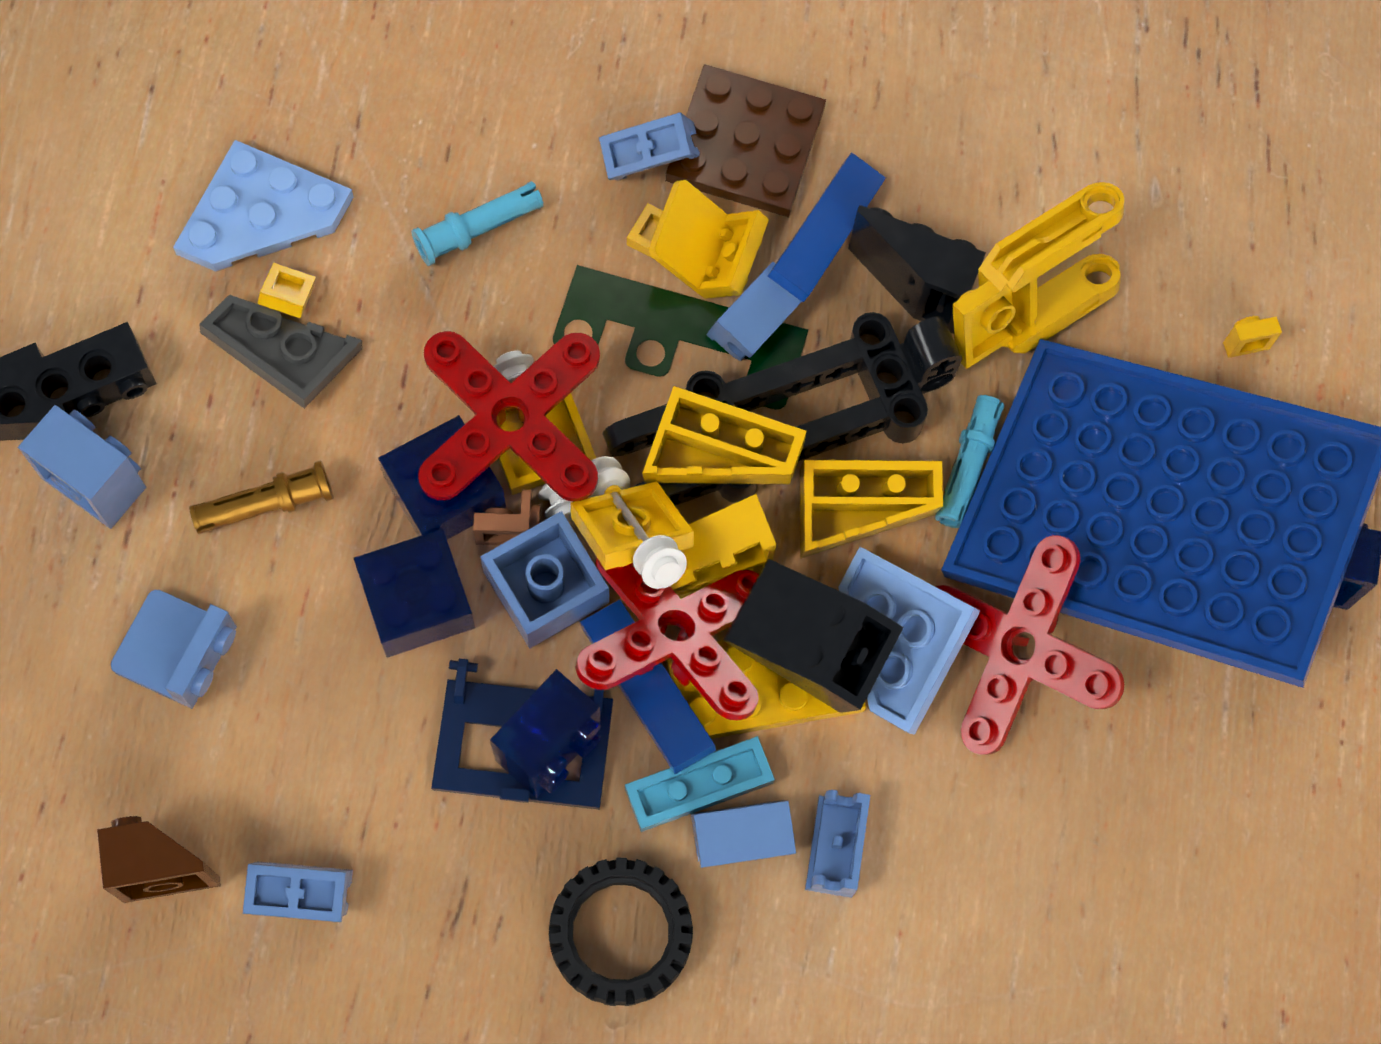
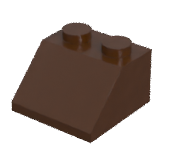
M129 816L111 821L112 827L97 829L103 889L123 903L221 886L220 877L202 860L148 821L142 822L141 817Z

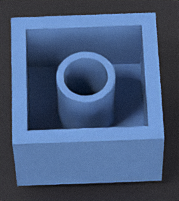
M54 405L18 448L42 480L112 529L146 489L145 484L138 475L141 468L129 457L132 454L131 451L116 438L109 436L106 440H103L93 431L96 428L95 425L76 410L67 414L61 408Z
M562 511L480 556L483 573L529 649L609 604L608 585Z

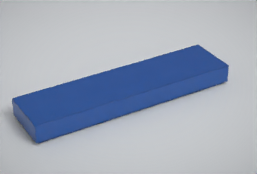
M851 152L768 274V277L804 302L852 231L859 205L865 207L869 205L886 177Z
M621 600L580 621L582 630L591 644L635 623ZM662 663L654 666L649 672L643 675H636L618 685L674 774L716 751L712 739Z

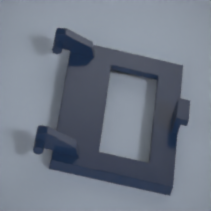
M460 658L458 661L450 660L449 669L457 670L456 680H447L431 789L433 791L500 798V800L514 802H536L600 810L613 698H604V690L594 689V696L467 682L468 672H477L478 663H471L468 659ZM465 723L585 737L579 782L459 768Z

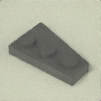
M228 295L199 324L202 335L304 409L362 350L361 339L349 335L346 338L324 332L323 326L311 322L304 325L283 318L279 311L232 295Z

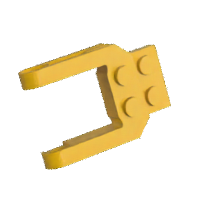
M1105 182L1090 184L995 244L978 269L979 287L965 292L953 303L954 340L962 356L961 364L966 369L1000 347H1008L1013 353L1026 354L1037 347L1040 339L1047 340L1118 293L1121 277L1120 265L1113 257L1105 254L1089 255L1037 288V278L1101 238L1102 233L1121 221L1124 215V195L1117 186ZM1097 201H1105L1114 208L1107 213H1095L1089 209V206ZM1099 271L1108 274L1110 279L1103 284H1094L1088 281L1086 277L1092 272Z

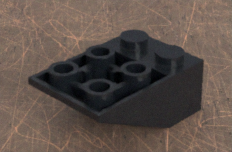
M862 205L858 207L848 247L854 256L914 319L924 321L932 317H944L950 332L953 334V303L965 292L972 290L978 275V269L986 252L978 250L972 243L966 240L946 238L936 234L926 225L919 223L909 224L894 218L884 209L876 207L867 208Z
M768 559L723 641L828 706L843 713L861 710L904 627L866 603Z

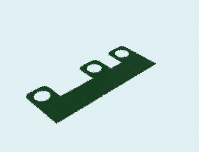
M577 265L553 335V343H557L564 337L566 325L573 320L586 321L592 328V338L597 344H599L606 320L635 327L625 357L626 365L632 370L661 377L670 370L679 340L729 354L714 339L712 341L706 335L729 307ZM782 323L750 358L745 356V359L751 360L747 375L801 357L808 329ZM654 340L664 347L665 357L660 364L646 366L638 360L636 352L642 342ZM788 398L763 407L774 410L782 409L787 404Z

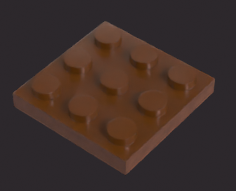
M704 64L686 117L694 122L696 134L691 135L694 146L698 148L700 155L692 159L684 158L669 163L665 181L674 184V182L679 180H687L700 192L789 218L825 109L826 99Z

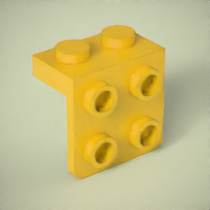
M679 180L674 182L650 243L649 253L653 259L704 299L738 296L742 294L747 284L748 275L757 251L762 244V238L769 219L759 210L727 214L690 182Z

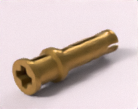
M320 460L314 462L313 468L286 475L284 472L277 473L273 477L272 482L212 501L191 505L189 510L197 533L202 534L214 528L230 525L270 511L282 509L283 512L296 511V506L321 498H324L326 501L333 500V494L325 468Z

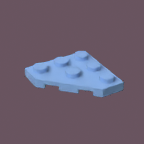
M235 140L173 248L176 255L216 272L231 267V262L255 254L259 258L292 247V242L313 235L320 238L334 233L354 198L353 192L348 187Z
M859 547L838 586L839 591L866 603L904 627L867 697L869 709L874 714L907 733L915 735L980 610L876 554Z

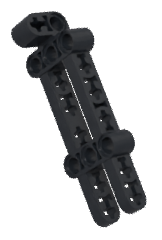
M870 312L859 316L854 322L850 340L725 383L722 377L715 372L699 371L687 381L686 390L696 394L699 392H709L715 396L717 401L751 411L858 373L870 400L796 426L807 431L805 443L798 460L801 461L884 431L889 439L897 443H910L915 440L921 433L928 412L923 394L936 390L952 381L956 376L962 356L944 317L928 318L914 325L907 332L904 343L900 344L889 320L879 313ZM865 334L874 335L879 339L880 343L874 345L867 344L860 336ZM883 372L891 373L898 381L891 384L884 383L877 375ZM667 404L625 418L608 426L602 434L610 454L615 457L623 456L652 446ZM898 411L908 412L915 418V421L912 423L901 422L894 413ZM643 481V482H641V483H638V484L635 485V486H639V485H643V484H647V483H644V481ZM659 483L675 506L715 491H719L721 496L729 502L737 503L754 495L757 489V484Z

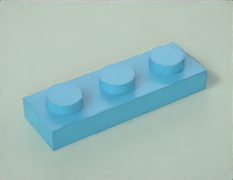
M757 736L715 751L677 774H674L672 769L669 768L625 784V791L640 831L643 832L774 784L775 779Z

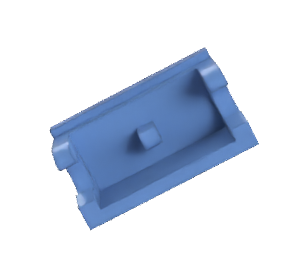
M679 112L599 137L608 179L618 181L634 173L684 158L692 159L698 157L700 152L694 146L691 135L696 134L694 122Z
M774 262L758 276L706 334L712 341L714 339L731 356L739 361H742L745 356L750 358L802 302L768 277V274L775 265Z
M828 790L824 796L819 795L805 890L849 898L854 896L858 889L871 795L856 793L853 797L839 796L837 790Z
M787 800L691 814L697 859L700 862L701 868L796 854L790 807Z
M259 861L250 863L247 868L243 914L342 922V916L347 914L349 903L346 902L347 889L352 883L353 870Z

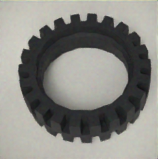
M616 858V860L611 861L605 859L596 862L591 867L587 866L580 870L573 879L571 878L564 885L563 890L558 894L549 923L550 949L555 964L562 976L577 992L583 994L586 998L610 1006L636 1005L637 1003L653 999L661 992H664L676 980L689 957L693 938L690 910L685 896L682 895L678 885L672 878L669 879L664 871L656 866L651 867L647 865V862L638 859L636 861L627 860V858ZM612 885L633 886L649 893L662 907L668 922V944L661 959L647 973L629 980L609 979L593 972L579 957L573 941L574 921L581 905L595 892Z

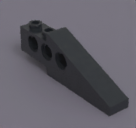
M125 322L47 356L43 355L36 343L1 356L0 441L24 440L54 405L61 408L67 414L76 410L87 418L102 412L106 405L121 399L137 398L144 394L149 387L156 385L154 376L129 323ZM100 370H111L106 378L98 381L93 380L94 375ZM68 387L66 393L60 398H50L56 389ZM25 405L19 415L7 417L13 407Z

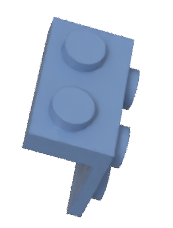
M153 590L148 594L111 661V669L123 678L193 709L198 698L207 692L213 679V670L221 655H225L230 649L236 635L235 629L237 626L227 611L212 604L205 611L161 590Z

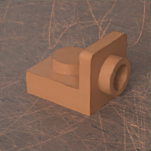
M522 489L521 514H513L511 510L505 508H490L485 513H474L473 532L476 545L500 546L539 524L541 505L532 504L531 490Z

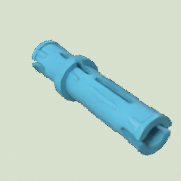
M979 395L977 397L967 429L963 430L960 434L959 443L961 446L945 488L943 507L935 515V520L940 521L945 526L951 528L960 527L973 497L987 454L991 453L994 448L995 440L993 437L1005 405L1003 402L999 403L1000 400L992 396Z

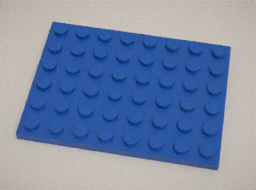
M1040 339L941 570L946 578L1015 598L1039 542L1049 536H1063L1072 540L1078 547L1080 566L1060 613L1304 688L1381 477V427Z

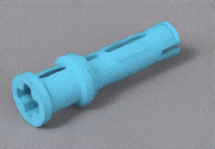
M530 181L526 185L459 215L457 212H450L445 214V220L424 230L418 227L411 231L412 238L421 258L427 266L435 264V258L457 248L462 251L467 249L472 243L471 239L533 210L542 208L544 204L539 190L534 191L536 185Z

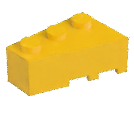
M673 386L642 472L644 483L657 481L658 483L790 484L805 443L807 431Z
M804 460L800 468V559L935 515L943 507L942 461Z
M757 494L688 524L694 532V547L681 550L687 560L686 570L682 577L670 587L682 599L739 570H751L760 574L768 559L773 560L777 544Z

